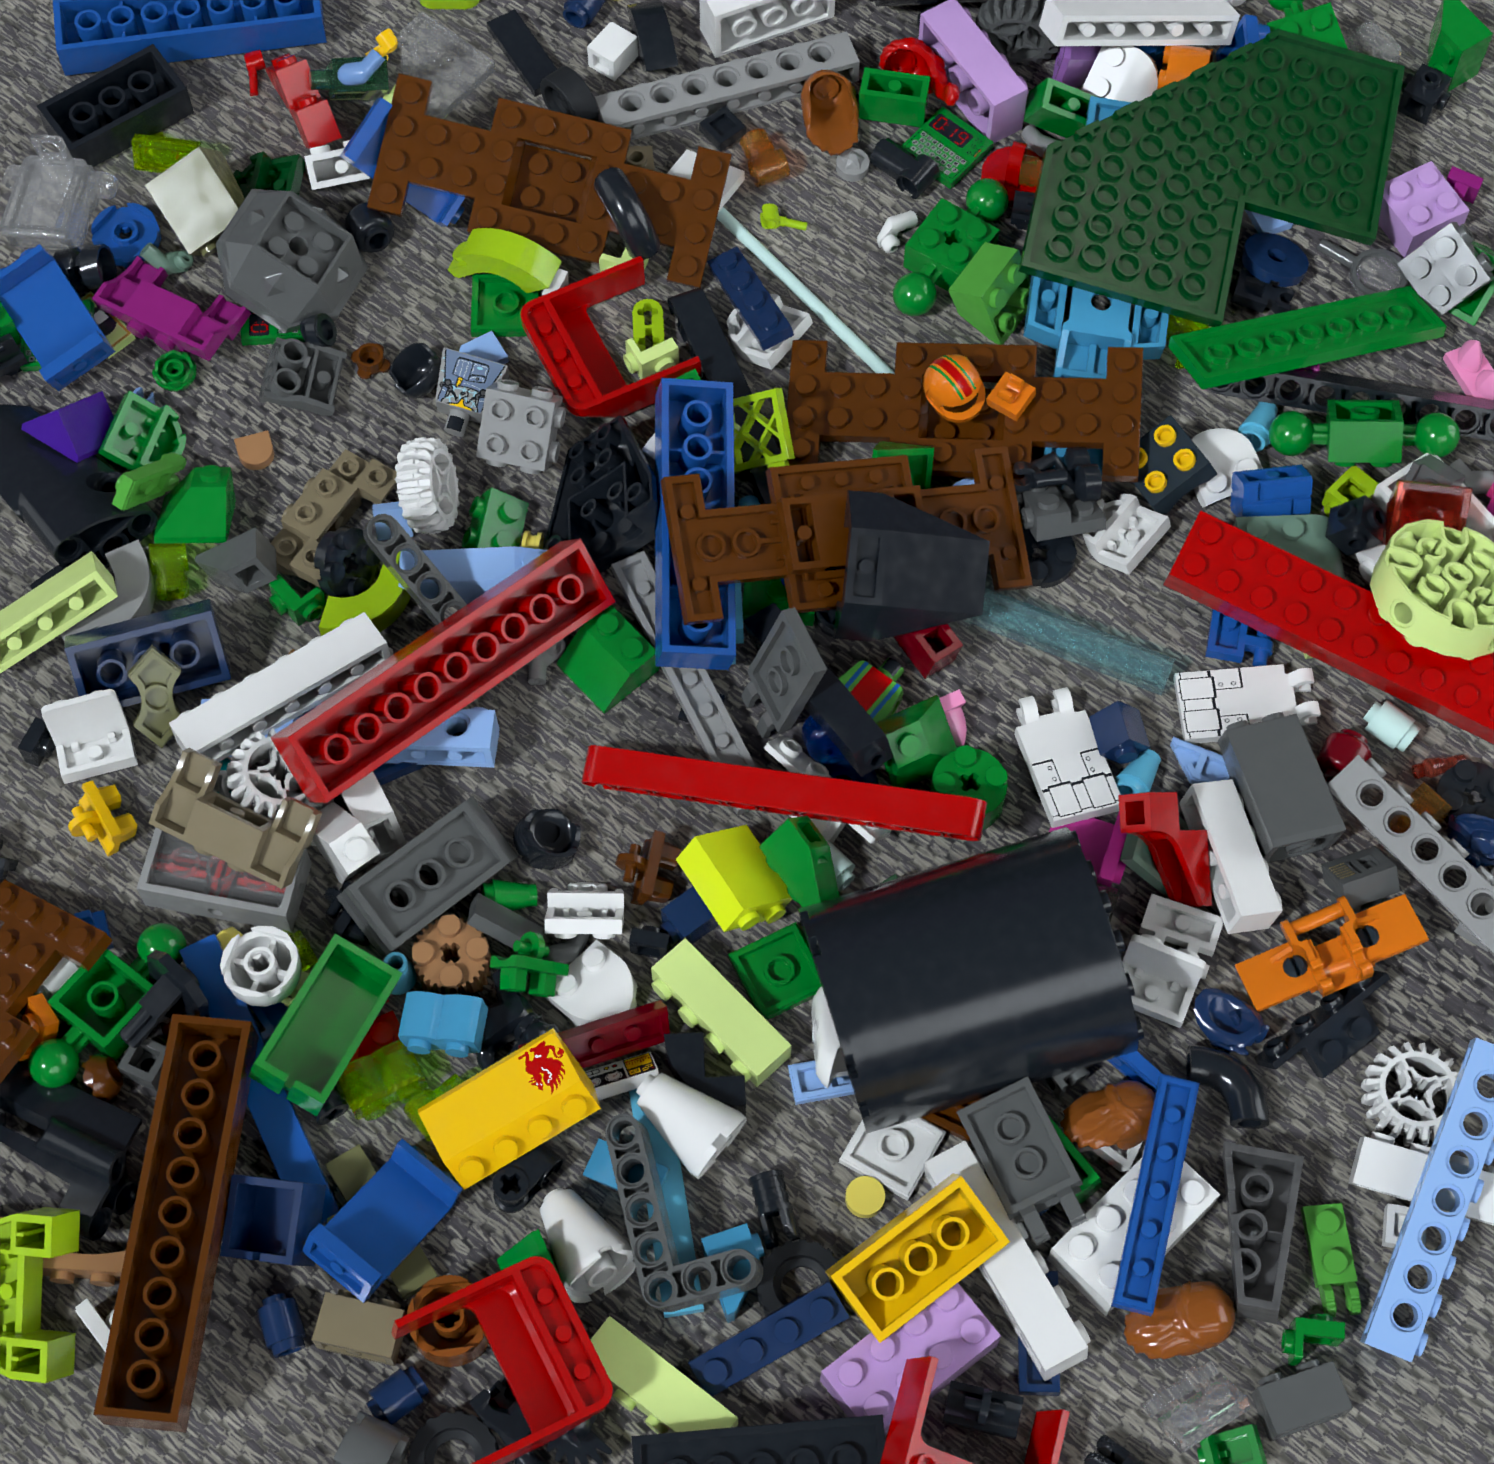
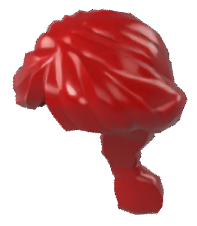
M913 37L893 40L883 48L878 65L882 70L930 76L929 94L935 93L936 97L944 101L948 106H954L959 99L960 91L956 84L948 82L945 62L932 48L927 46L922 40Z

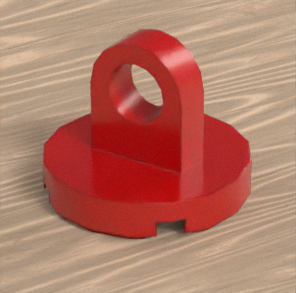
M1014 141L1012 146L997 149L987 156L982 165L981 179L991 178L1002 183L1008 192V206L1013 207L1015 190L1036 192L1042 158L1034 151L1027 149L1026 143Z

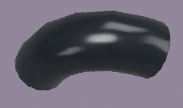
M612 167L603 170L595 179L594 190L615 224L629 256L632 258L641 256L643 260L651 258L658 252L661 243L643 203L621 169Z
M1188 1046L1186 1054V1080L1211 1087L1222 1095L1228 1105L1230 1125L1232 1127L1246 1129L1267 1127L1269 1125V1110L1263 1086L1250 1068L1226 1051L1204 1046Z

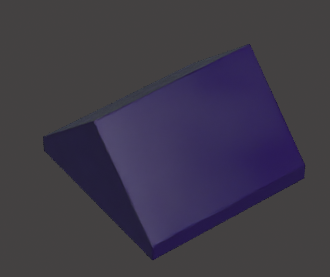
M103 391L29 420L22 424L21 430L78 463L98 454L114 416Z

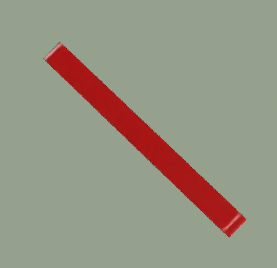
M597 745L588 746L581 781L582 784L594 787L596 784H601L604 789L797 817L809 816L811 819L966 841H981L987 802L984 800L966 796Z

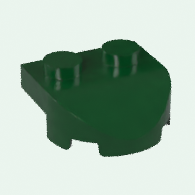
M262 151L250 157L252 163L242 172L236 170L233 174L244 198L247 197L251 189L293 191L299 195L306 162L300 154L271 159Z

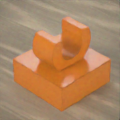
M1005 372L986 398V402L991 408L1017 422L1035 397L1036 388L1024 382L1018 376Z

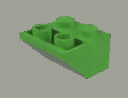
M985 242L948 291L958 314L989 340L1003 345L1026 315L1031 280L1028 274L1018 272L1021 261L1018 249Z

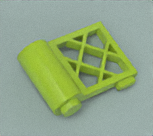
M774 388L733 399V407L740 406L748 413L742 427L735 422L734 417V474L766 465L768 469L770 467L789 466L788 460L795 459L782 388ZM769 398L772 399L774 410L770 420L759 412L765 399ZM755 419L765 427L759 441L749 434ZM772 434L779 438L782 454L774 455L766 448ZM744 441H746L755 450L750 460L743 463L740 448Z

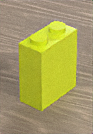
M747 824L695 836L676 858V861L724 932L738 928L744 931L764 921L768 924L773 923L784 916L786 913L785 907L792 900L784 881L778 873L768 866L766 856L759 848L760 843Z

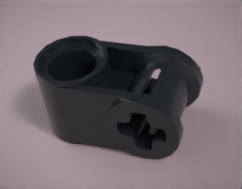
M542 1143L502 1167L493 1178L495 1205L505 1213L513 1214L521 1211L536 1193L548 1184L549 1180L547 1178L553 1171L556 1173L559 1171L564 1160ZM515 1185L518 1186L517 1194L514 1191L504 1194L505 1186L509 1189L514 1188Z

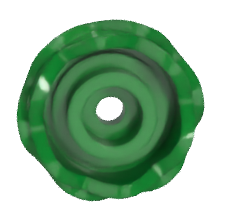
M175 350L161 355L156 360L155 368L152 370L156 383L161 388L171 392L187 389L193 383L197 374L196 363L185 352Z

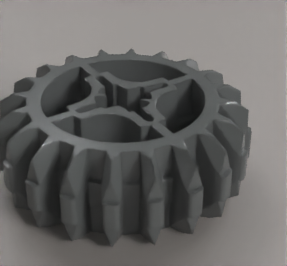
M987 0L986 3H982L975 24L980 30H984L988 34L991 44L999 53H1003L1014 64L1024 62L1026 65H1029L1030 61L1041 63L1042 59H1051L1052 53H1057L1060 47L1055 46L1039 27L1046 0Z

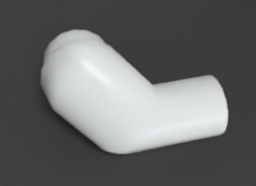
M910 210L887 218L877 236L879 248L882 247L888 254L897 251L900 245L897 235L900 231L917 225L918 218L916 213Z

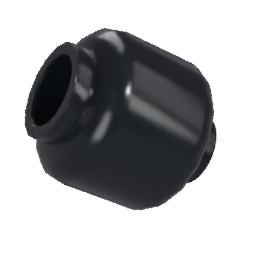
M368 202L360 203L353 207L346 216V231L353 235L357 248L362 252L382 251L394 237V225L387 213L368 209Z

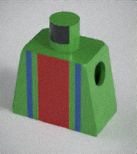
M887 658L878 669L866 661H859L838 678L875 722L895 714L902 703L903 688L896 681L904 673V669L892 658Z

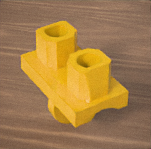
M92 780L82 784V789L85 793L79 800V806L71 810L75 818L69 822L68 830L74 837L85 836L88 842L98 838L106 855L109 857L119 851L120 843L136 835L137 823L130 813L113 817L110 811L120 808L122 803L121 795L115 784L97 788Z

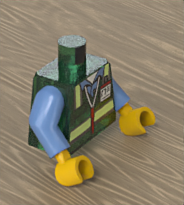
M388 28L375 38L379 45L365 53L366 57L333 58L327 65V69L309 70L310 90H328L329 100L372 101L380 97L383 98L389 90L388 54L395 51L398 46L397 38L392 30Z

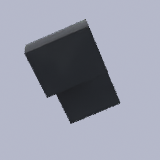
M651 0L627 5L631 30L635 31L637 36L642 70L647 72L678 66L674 41L662 2L660 0Z
M703 1032L664 1034L666 1058L674 1078L742 1112L746 1116L744 1075L705 1077Z

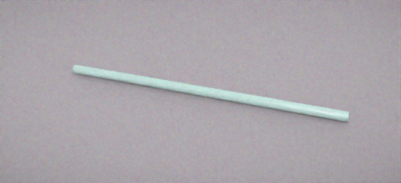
M724 207L720 210L717 219L875 373H895Z

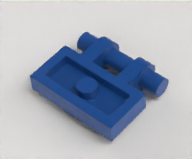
M1212 609L1205 657L1241 663L1244 651H1247L1254 655L1252 663L1254 667L1267 666L1268 657L1273 653L1274 643L1271 641L1270 636L1260 631H1257L1256 636L1247 635V625Z

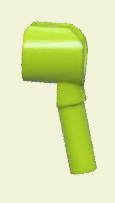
M769 203L762 206L760 222L763 228L777 229L779 226H786L806 231V222L779 216L777 205Z

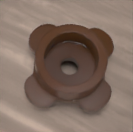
M366 343L351 354L352 362L358 366L357 373L360 378L369 379L372 374L389 371L391 364L384 357V347L382 345ZM372 359L374 362L368 363V360Z

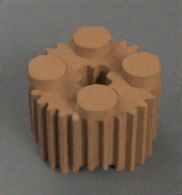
M454 914L443 915L439 920H435L434 925L429 923L428 929L423 928L421 930L423 935H417L418 942H414L412 947V961L422 989L442 995L461 993L462 995L471 996L476 991L482 992L483 985H488L487 977L491 976L490 969H492L490 968L491 952L484 933L468 925L467 922H464L463 918L459 919ZM451 957H459V960L455 963L452 960L446 963V960Z

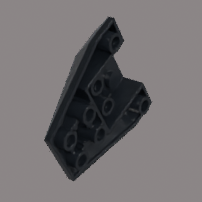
M621 415L601 425L598 430L582 441L576 442L568 449L544 542V550H549L561 541L581 539L600 573L609 569L611 564L623 560L655 539L658 505L656 476L628 423Z
M847 490L844 527L849 528L842 602L837 601L834 639L872 642L983 615L990 541L887 494Z

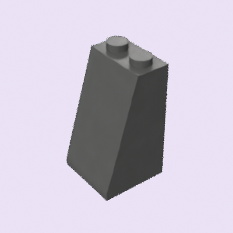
M1278 712L1263 717L1262 722L1249 725L1248 721L1244 720L1228 725L1226 727L1227 730L1224 731L1218 743L1230 777L1229 779H1233L1237 792L1242 796L1244 811L1249 824L1255 829L1256 842L1262 858L1267 863H1272L1329 849L1346 831V828L1297 714L1284 716L1283 712Z

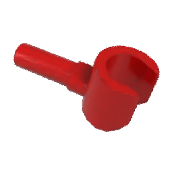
M261 50L248 52L244 55L249 76L250 96L258 95V76L256 71L266 68Z

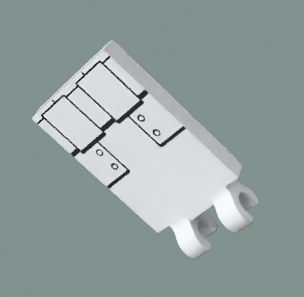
M1284 664L1183 672L1175 673L1173 677L1183 740L1192 744L1218 742L1224 731L1227 730L1226 727L1228 725L1244 720L1248 721L1249 725L1262 722L1263 717L1273 713L1283 712L1284 716L1297 714L1301 725L1317 724V717L1321 715L1318 701H1307L1296 705L1294 693L1311 691L1310 684L1315 682L1312 668H1301L1285 674Z
M1068 687L1053 690L1055 699L1051 700V705L1054 713L1039 716L1038 707L1033 696L1019 699L1018 702L1021 708H1017L1016 713L1022 726L1016 727L1014 735L1051 827L1055 828L1118 812V795L1121 794L1106 758L1099 754L1086 710L1074 711L1072 696Z

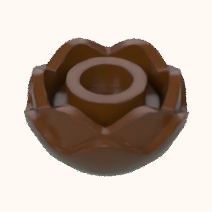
M91 1055L89 1060L82 1063V1067L85 1068L83 1081L93 1089V1096L109 1102L120 1092L123 1085V1076L113 1058L105 1055Z

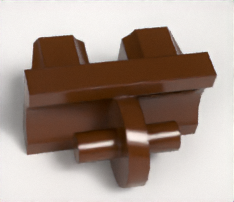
M655 830L652 839L644 841L641 856V846L638 844H631L629 853L617 855L615 865L625 871L623 881L633 883L635 879L631 904L642 906L647 900L666 903L671 897L673 881L657 876L658 867L671 871L674 870L678 864L676 858L680 855L681 848L665 842L666 833Z

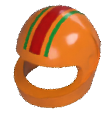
M960 354L943 355L933 360L927 368L923 380L925 396L929 403L942 418L954 423H963L975 418L984 405L986 395L984 384L975 366L968 360V357ZM978 393L975 404L964 412L953 413L943 407L964 405L971 401Z

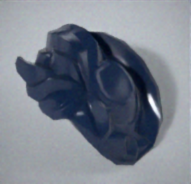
M1452 814L1449 817L1446 833L1450 840L1454 838L1469 853L1465 860L1475 868H1478L1480 865H1494V819L1476 814H1461L1457 817Z
M1217 988L1203 989L1195 998L1194 1013L1200 1029L1210 1040L1211 1045L1218 1049L1223 1048L1227 1053L1234 1051L1240 1055L1248 1056L1249 1053L1246 1050V1046L1262 1042L1269 1031L1270 1026L1264 1024L1262 1016L1255 1008L1230 993Z

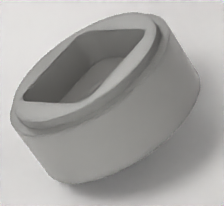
M850 148L844 151L836 159L837 174L842 179L850 182L862 180L869 172V157L863 150L858 148Z

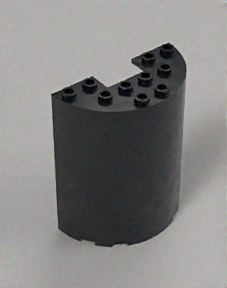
M1067 827L798 909L867 1134L985 1098L1027 1076L1031 1083L1138 1051L1139 1040L1144 1039V1032L1138 1016H1135L1131 998V996L1135 995L1134 987L1128 972L1125 973L1121 960L1122 952H1125L1124 941L1118 928L1112 930L1109 914L1113 912L1106 890L1098 891L1093 865L1090 860L1086 861L1075 830L1070 831Z

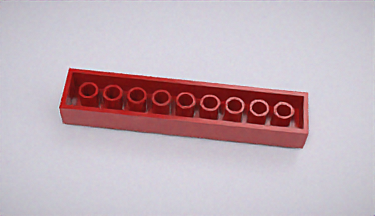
M1200 510L1163 584L1164 586L1494 744V653L1476 657L1472 660H1465L1460 657L1444 656L1424 647L1412 646L1405 640L1402 633L1393 628L1388 621L1379 615L1372 592Z
M582 540L561 541L270 738L308 801L311 803H328L616 601Z

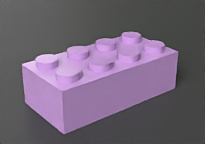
M947 0L921 13L918 39L932 48L944 60L948 82L956 84L960 91L956 105L974 128L994 143L1021 130L1028 94L1027 83L1023 77L1017 76L1012 70L1006 56L1003 53H999L991 44L988 34L984 30H980L975 24L969 10L965 7L962 8L957 0Z
M957 1283L881 1343L877 1341L872 1333L868 1334L823 1369L820 1382L848 1417L883 1415L884 1434L886 1435L891 1423L906 1359L927 1356L939 1359L929 1396L930 1400L949 1385L951 1380L954 1381L998 1345L1001 1335L960 1284Z

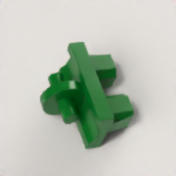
M527 932L521 937L520 941L516 940L514 942L513 950L518 952V955H511L509 958L491 956L490 968L501 970L500 990L526 992L527 975H530L529 995L554 997L557 977L568 976L569 964L542 960L543 957L549 955L550 949L548 946H545L543 936L536 932Z

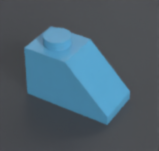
M747 1223L701 1238V1248L704 1257L732 1249L746 1250L758 1259L765 1256L758 1233L751 1235ZM741 1260L736 1263L733 1269L735 1280H742L749 1275L751 1270L749 1260ZM749 1291L719 1299L727 1323L735 1321Z

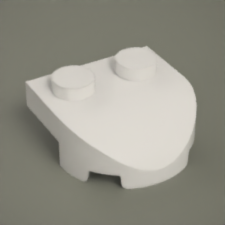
M1102 46L1081 90L1100 98L1131 103L1136 100L1139 102L1158 90V70L1155 61L1147 53L1134 46Z
M777 294L770 295L790 323L794 336L763 351L736 309L731 312L727 319L728 336L738 355L747 362L771 370L792 348L793 340H799L813 324L809 313L783 305L780 296Z
M1215 428L1203 431L1191 438L1217 472V475L1210 481L1193 489L1202 508L1231 496L1232 473L1263 469L1252 443L1237 431Z
M1120 494L1119 500L1105 503L1101 499L1096 502L1106 517V530L1083 533V537L1090 554L1099 563L1130 575L1168 531L1171 524L1168 516L1140 506L1137 496Z
M577 882L570 883L567 891H558L557 888H551L548 891L545 934H554L556 938L561 939L574 938L577 934H592L597 939L614 938L615 934H622L624 925V891L621 888L615 889V891H608L607 884Z
M596 940L569 965L568 976L557 977L555 996L545 998L570 1018L573 1025L577 1027L636 1008L638 986L627 964Z

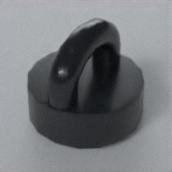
M315 314L301 321L300 332L305 342L321 347H331L336 342L337 329L334 321L327 314Z

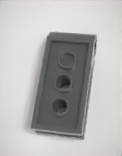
M472 796L357 879L336 898L380 956L384 958L516 859L518 854L474 796ZM419 873L427 877L429 885L421 881ZM389 895H393L399 900L400 907L395 906L391 902Z

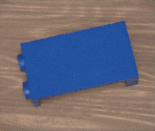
M382 97L376 99L340 155L341 158L371 179H374L389 111L393 106ZM409 184L405 202L441 227H445L449 223L454 225L465 209L461 204L466 197Z
M39 244L35 248L25 250L19 259L9 266L0 269V302L42 368L39 372L42 377L57 391L62 390L116 352L55 258L43 246Z
M401 1139L397 1143L391 1158L325 1226L319 1223L309 1233L302 1252L361 1302L365 1303L455 1206L463 1188L457 1184V1181L450 1173L441 1171L431 1163L421 1149L411 1146Z

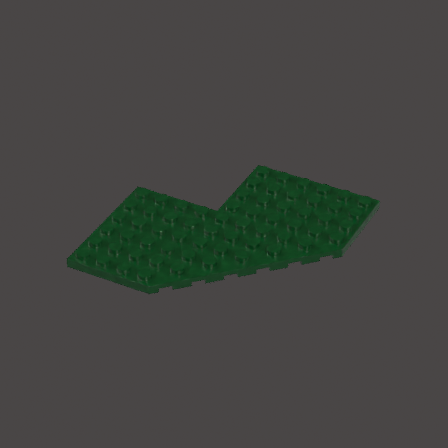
M1276 29L1268 33L1265 38L1253 44L1249 43L1229 53L1228 57L1216 63L1213 61L1193 71L1190 76L1178 82L1173 81L1154 91L1151 96L1139 102L1136 100L1116 110L1113 115L1084 126L1075 131L1074 135L1062 141L1057 140L1049 144L1044 151L1018 272L1216 327L1223 323L1244 210L1371 246L1376 240L1405 66Z

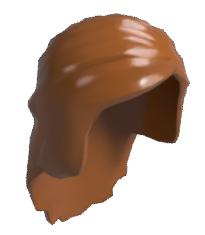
M831 70L816 71L805 81L801 92V109L807 138L822 152L828 151L833 156L841 155L844 151L853 147L852 144L858 143L859 113L856 99L857 92L854 86L845 76Z
M1123 1080L1115 1084L1108 1083L1104 1089L1089 1091L1076 1099L1063 1111L1065 1116L1060 1121L1063 1133L1071 1142H1076L1079 1148L1089 1146L1096 1150L1117 1144V1147L1123 1151L1133 1148L1146 1140L1155 1092L1147 1085L1132 1080Z
M1190 1280L1180 1286L1162 1288L1157 1292L1154 1312L1151 1317L1135 1312L1125 1315L1124 1335L1127 1344L1134 1347L1135 1353H1145L1149 1359H1168L1178 1355L1197 1354L1218 1346L1229 1337L1235 1322L1233 1301L1218 1284L1211 1281L1193 1282Z

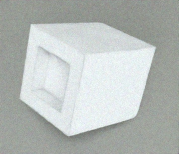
M610 22L587 46L589 67L616 81L638 57L637 36L614 22Z

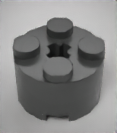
M359 1411L356 1417L357 1422H351L333 1458L335 1464H402L409 1450L407 1446L410 1438L405 1436V1431L363 1411Z

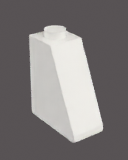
M373 771L340 794L349 814L363 824L380 851L374 863L392 855L407 844L394 811Z
M331 802L320 810L322 815L313 837V842L338 881L343 884L371 865L380 854V851L363 824L339 805Z

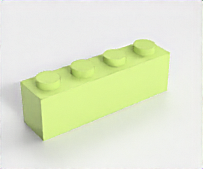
M92 551L0 611V673L118 597L113 576Z
M686 938L651 967L652 980L654 981L651 986L658 996L664 1001L671 999L680 1008L677 1012L681 1019L690 1028L697 1025L706 1034L704 1041L708 1047L717 1055L723 1052L733 1062L730 1067L736 1076L744 1075L745 1083L750 1080L758 1087L791 1057L792 1045Z
M611 1316L606 1319L590 1339L615 1390V1393L612 1395L613 1398L627 1410L632 1411L634 1407H637L648 1417L644 1422L657 1434L738 1426L737 1416Z

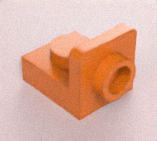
M43 993L28 997L22 1021L32 1026L39 1035L19 1061L28 1059L34 1047L40 1042L57 1037L60 1021Z

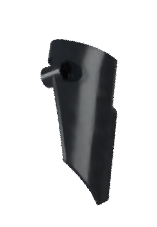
M0 404V495L23 523L30 527L63 569L91 551L107 569L110 565L105 556L106 553L136 540L140 542L156 528L158 523L157 515L146 502L125 511L112 504L117 491L115 485L122 475L121 473L115 472L94 455L76 463L21 430L23 423L37 418L41 414L29 406Z

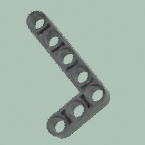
M378 514L367 522L363 530L364 540L435 625L444 621V613L448 607L460 610L467 605L395 518L387 514ZM382 522L389 526L391 536L388 541L381 542L374 538L372 527L375 523ZM399 551H408L413 555L415 563L411 570H403L396 563V556ZM424 579H431L436 582L438 594L434 599H429L422 595L420 585Z
M618 1114L612 1117L607 1123L605 1137L644 1300L650 1306L660 1311L674 1312L749 1291L757 1287L763 1277V1266L758 1258L743 1249H732L683 1264L679 1263L649 1133L646 1127L631 1115ZM628 1126H634L635 1136L632 1141L627 1144H621L619 1141L621 1131ZM637 1164H643L644 1175L641 1180L636 1183H630L628 1180L630 1169ZM646 1203H652L654 1209L652 1217L646 1222H639L637 1218L639 1208ZM655 1242H661L663 1246L661 1257L654 1262H648L646 1255L648 1247ZM741 1260H749L751 1264L749 1275L742 1280H735L733 1269L736 1263ZM708 1270L711 1274L709 1287L703 1291H697L694 1286L696 1276L700 1272ZM669 1281L672 1285L671 1296L664 1302H658L656 1298L657 1287L661 1283Z

